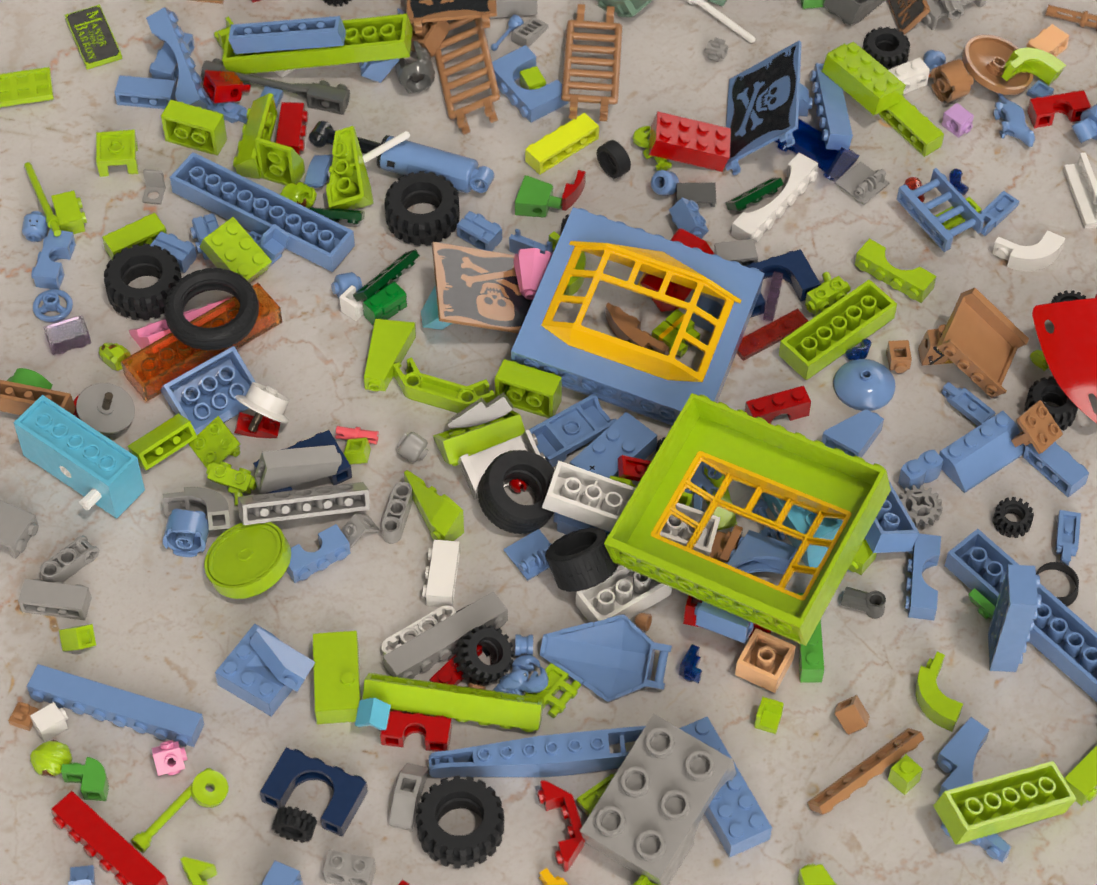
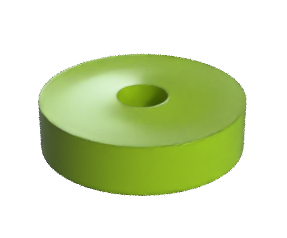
M214 770L200 772L194 778L191 785V795L194 801L206 808L220 805L228 794L226 778ZM206 786H211L214 791L208 792Z

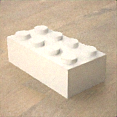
M619 566L615 573L603 583L586 590L577 591L576 606L588 622L605 620L622 614L631 619L670 596L672 588L626 567Z

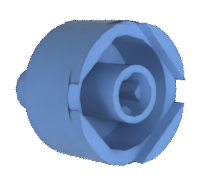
M173 509L167 519L163 536L165 548L167 550L168 547L171 548L173 554L181 557L197 556L198 552H203L209 533L206 514L202 511L194 512Z

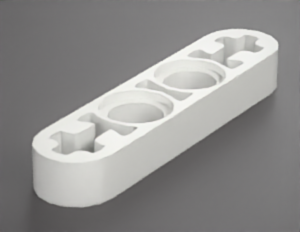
M444 605L385 639L382 643L383 656L392 651L391 649L388 650L389 646L396 649L401 644L403 645L407 642L404 640L406 635L413 634L418 636L425 632L422 628L423 625L431 623L435 626L439 621L447 619V617L443 618V614L452 616L456 613L455 609L452 606Z

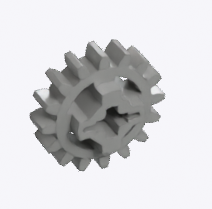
M913 485L912 490L906 487L904 493L900 492L899 499L916 528L921 524L923 528H926L927 523L933 526L935 520L939 521L943 509L941 506L942 499H938V493L932 494V488L924 490V485H921L920 489Z

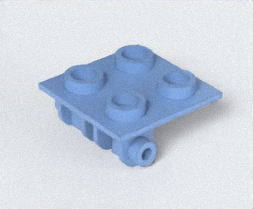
M539 529L503 549L527 581L550 568L545 555L552 543L547 540Z

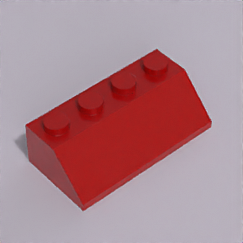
M682 228L678 229L670 240L679 241L690 248H699L711 255L714 254L705 240ZM646 273L640 284L644 288L659 292L664 279ZM670 281L665 295L685 301L692 289ZM651 298L661 312L679 309V307Z

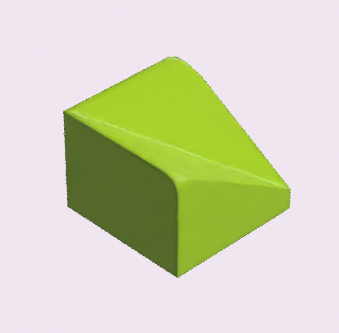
M347 439L344 455L349 464L368 463L371 451L368 439Z

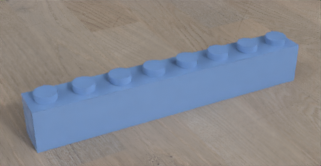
M40 664L37 665L27 684L30 697L37 702H54L58 708L65 707L80 715H91L96 720H107L119 727H130L138 733L144 734L146 732L161 740L178 741L180 746L188 745L194 747L205 725L203 716L200 713Z

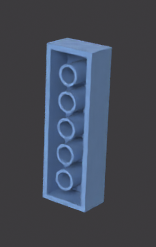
M1007 566L988 630L990 671L1017 672L1018 665L1023 662V653H1026L1027 647L1026 642L1030 641V631H1033L1034 620L1037 619V608L1041 607V595L1037 594V588L1040 586V576L1036 575L1035 566Z
M708 716L679 728L731 758ZM735 763L734 766L737 774L734 779L727 781L720 788L704 813L729 858L770 840L772 826Z

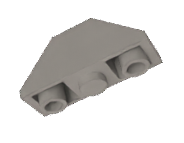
M406 763L401 770L394 791L389 825L412 830L429 767Z

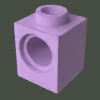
M956 103L944 112L942 126L959 138L972 129L974 115Z

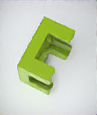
M135 130L96 132V162L100 177L109 176L108 166L126 164L129 174H138L136 158L138 143Z

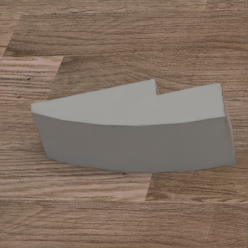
M504 392L488 403L481 397L450 418L448 426L450 428H463L490 422L512 411L513 404Z

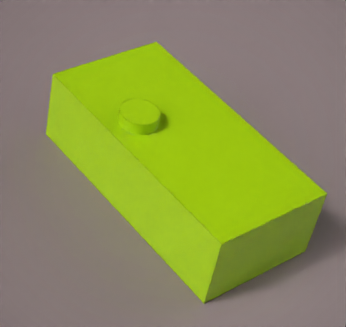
M357 631L313 634V660L315 661L314 691L317 724L355 722L359 701L361 700Z

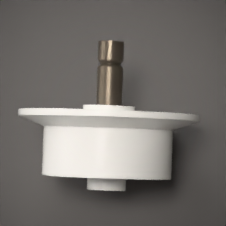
M252 382L246 396L236 395L235 397L243 405L256 411L252 423L248 427L253 432H256L263 416L287 424L289 422L283 413L290 400L278 393V390L272 386H264Z

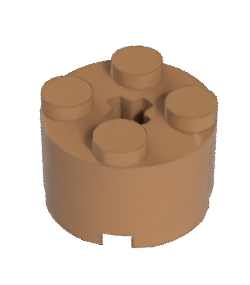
M961 59L952 60L935 67L930 73V79L933 78L934 80L931 86L935 95L940 101H946V103L968 95L971 85L974 83L973 77L968 74Z

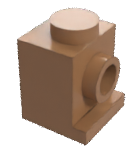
M909 340L888 341L886 356L888 357L890 370L903 373L910 369L912 357Z

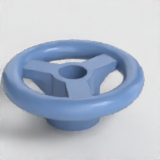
M58 289L42 292L33 302L34 314L45 322H57L64 319L70 314L73 307L70 295ZM59 296L66 300V308L60 305ZM43 300L44 304L39 308V304ZM48 311H57L61 314L56 316H46L43 313Z

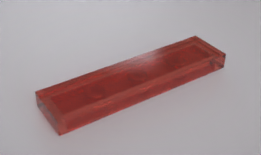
M797 308L744 336L737 354L744 361L780 342L807 323L808 320Z

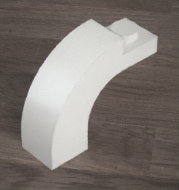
M1047 230L1039 243L1032 246H1021L998 236L992 254L1007 260L1008 268L1019 271H1036L1051 265L1059 257L1066 238Z

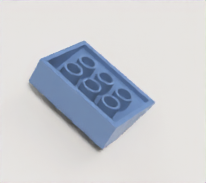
M233 346L163 385L160 391L176 415L179 413L190 420L196 435H198L217 416L223 422H226L237 416L239 412L249 409L235 397L236 395L246 396L252 382L256 383Z

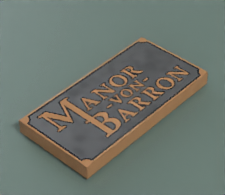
M888 0L898 27L905 35L931 11L927 0Z

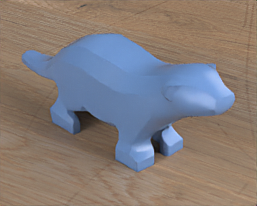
M998 93L1000 102L995 103L996 109H994L993 114L995 120H999L1000 117L1004 120L1001 122L1002 130L999 131L1001 139L1005 135L1020 139L1028 147H1032L1035 135L1026 125L1024 110L1018 104L1007 100L1003 94Z

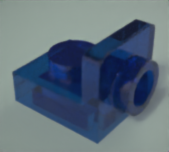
M691 644L680 664L679 675L689 682L699 683L702 675V670L697 668L701 660L699 656L700 647Z

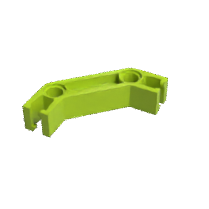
M412 357L406 359V375L400 370V367H402L400 362L393 364L394 377L403 394L408 399L459 413L481 397L486 403L495 398L494 391H489L490 385L487 379L464 386L420 373Z

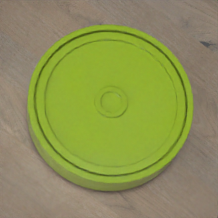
M271 522L251 525L239 523L223 532L212 543L205 557V573L214 588L221 595L233 599L253 597L268 590L281 579L291 560V548L280 528Z

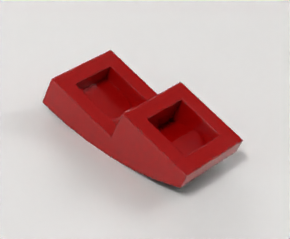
M578 170L574 184L566 183L562 196L563 211L569 209L580 197L585 186L586 171Z
M239 412L234 433L256 438L278 437L281 422L263 416L256 432H253L248 427L252 423L254 416Z

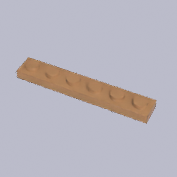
M911 728L906 729L808 801L810 810L820 814L832 811L835 805L848 799L855 790L864 787L874 776L882 774L889 765L898 762L908 751L917 748L918 744L925 740L922 732Z

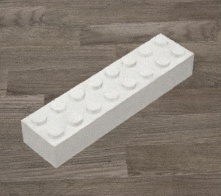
M558 460L542 508L611 532L636 488ZM677 503L675 506L677 510L696 522H700L705 513ZM670 515L660 532V536L686 546L695 529ZM711 516L693 550L707 556L710 555L720 517Z

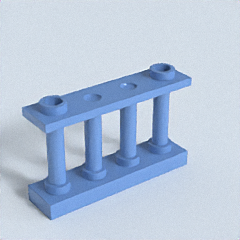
M937 168L933 169L930 182L915 190H910L906 184L899 187L896 200L943 252L951 249L953 237L971 227L978 234L982 232L985 221L982 215L966 201ZM935 187L942 194L927 203H922L918 199V196ZM946 201H949L954 207L938 217L929 211ZM958 214L966 220L950 230L941 224Z

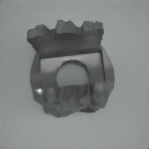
M416 40L413 43L418 60L408 64L404 58H400L395 65L399 81L408 93L426 90L435 80V70L428 50L422 47ZM424 74V78L414 81L412 75Z

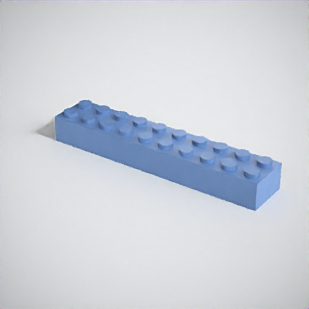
M194 152L170 176L173 193L227 220L234 217L243 228L254 231L262 236L273 224H276L290 235L286 246L287 250L331 272L338 267L355 246L353 230Z
M976 529L948 552L944 566L971 590L975 588L996 607L1007 566L1019 564L984 533ZM1040 583L1039 588H1037V594L1041 595V607L1037 608V619L1034 620L1033 631H1030L1029 642L1097 702V633Z

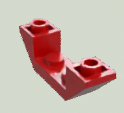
M546 780L540 781V790H537L540 804L544 803L546 811L561 808L563 819H567L569 826H567L569 839L559 841L558 851H555L557 864H562L563 871L566 872L569 871L585 845V840L580 833L582 824L573 794Z

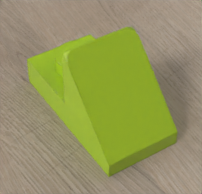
M185 856L180 858L182 868L191 885H209L206 880L217 875L214 864Z

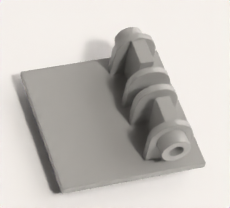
M859 162L839 178L835 184L862 204H865L890 182L885 180V170L877 169L873 171L864 163Z

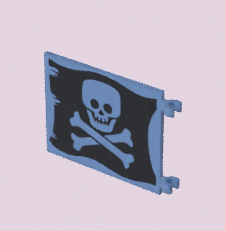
M801 41L793 43L729 79L726 127L731 128L730 158L726 164V170L732 169L733 176L741 172L738 163L740 159L779 139L780 142L786 140V147L795 144L792 132L798 129Z

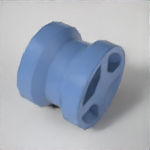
M516 634L515 656H521L522 654L533 656V635L529 634L527 637H522L520 634Z

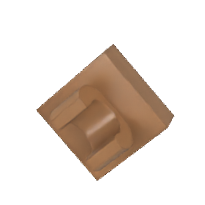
M18 702L8 720L9 724L30 731L33 727L30 715L39 711V709L29 704Z

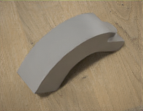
M184 487V492L163 494L165 516H169L173 509L194 512L202 511L206 514L209 530L230 528L228 502L218 492L201 487Z

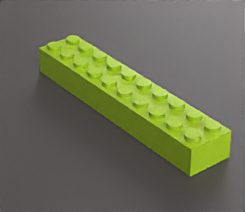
M408 14L342 20L346 30L344 46L235 54L228 39L230 32H227L222 62L227 71L251 74L410 57L413 28Z

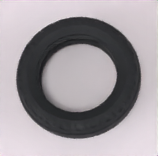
M206 268L184 276L172 287L165 302V319L170 331L185 345L200 350H220L240 342L253 329L259 313V302L252 285L238 273L227 269L223 270L222 268ZM211 290L228 292L236 297L240 303L237 315L230 322L214 328H203L193 325L183 314L184 308L190 299L202 292Z

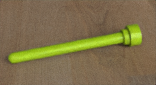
M191 785L145 832L137 833L130 840L131 844L138 851L144 853L150 847L151 838L192 797Z

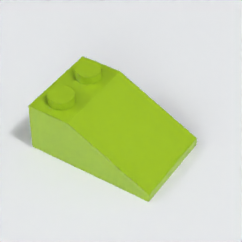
M256 137L255 144L260 178L285 186L290 183L297 184L305 173L304 160L291 147Z

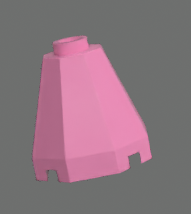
M528 248L520 249L518 254L514 255L513 263L520 293L526 299H534L553 255L551 252L545 251V254H542L540 249Z

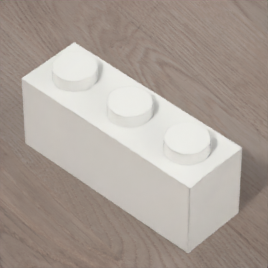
M434 540L433 548H429L428 560L431 563L430 566H426L425 579H428V584L423 585V597H426L427 606L442 607L449 605L453 607L460 559V542Z

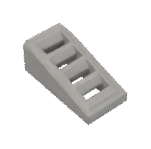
M533 17L512 32V42L522 47L525 45L529 47L549 25Z

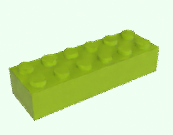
M869 279L780 341L779 356L807 381L893 320L897 303Z
M1054 761L944 791L933 806L955 845L1064 814L1075 802L1076 797Z

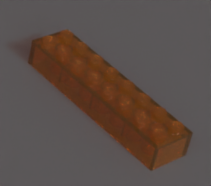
M256 283L252 287L256 292L259 302L258 318L253 329L243 340L220 350H200L185 345L171 332L122 360L124 376L147 402L161 394V388L168 382L233 346L236 349L240 348L281 324V308L263 287ZM233 296L193 319L190 323L203 328L222 326L230 322L237 315L240 303Z

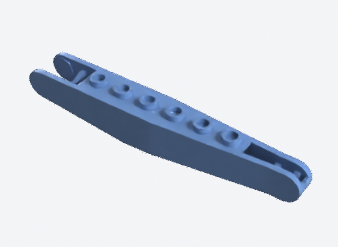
M645 726L542 735L434 752L428 757L429 774L434 778L453 776L557 777L618 769L629 753L625 750V743L637 741ZM620 744L621 753L610 754L609 745Z

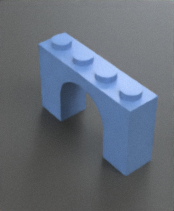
M526 45L492 62L500 92L509 98L510 103L516 106L524 118L526 117L530 123L568 104V101L561 99L562 84L558 79L535 90L521 88L515 83L520 78V71L536 66V55Z

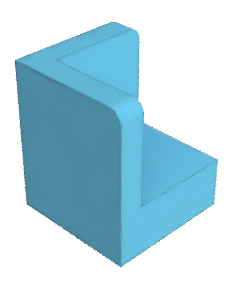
M376 698L360 700L355 726L363 727L370 725L381 731L386 730L391 705Z

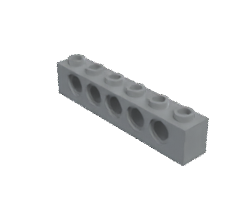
M364 482L242 496L238 497L239 518L243 525L370 510L369 489Z

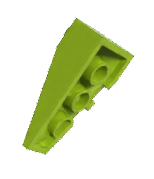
M350 126L335 131L332 149L333 161L332 166L329 168L330 180L326 187L329 208L359 209L374 204L371 185L355 127Z
M406 470L404 472V480L412 487L413 500L431 533L432 539L455 541L464 534L463 509L447 495H438L436 488L433 486L426 487L425 482L421 478Z

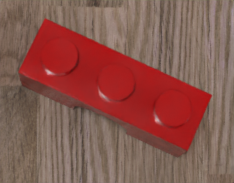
M1084 90L1032 98L1029 101L1027 113L1033 127L1039 128L1052 126L1055 113L1065 114L1070 122L1081 121L1082 112L1089 109L1091 104Z
M803 385L746 401L745 412L754 418L761 417L769 424H771L775 417L781 414H787L789 420L792 421L809 416L811 400Z
M398 710L390 711L387 728L380 733L381 745L404 748L405 739L410 734L419 733L425 737V748L427 751H448L452 721L440 715L433 717L425 716L422 713L408 714Z

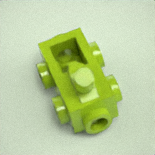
M829 272L822 274L824 282L806 295L805 306L808 312L813 313L814 316L820 314L851 291L850 285L843 281L839 275L832 279Z
M220 461L219 464L210 463L206 471L207 478L212 482L227 486L228 492L234 494L235 506H238V497H242L243 493L251 494V491L255 490L257 485L255 478L251 475V471L239 468V471L231 469L232 465Z

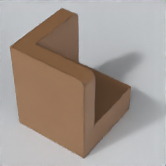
M857 695L838 703L834 712L847 734L867 727L870 719L868 712Z

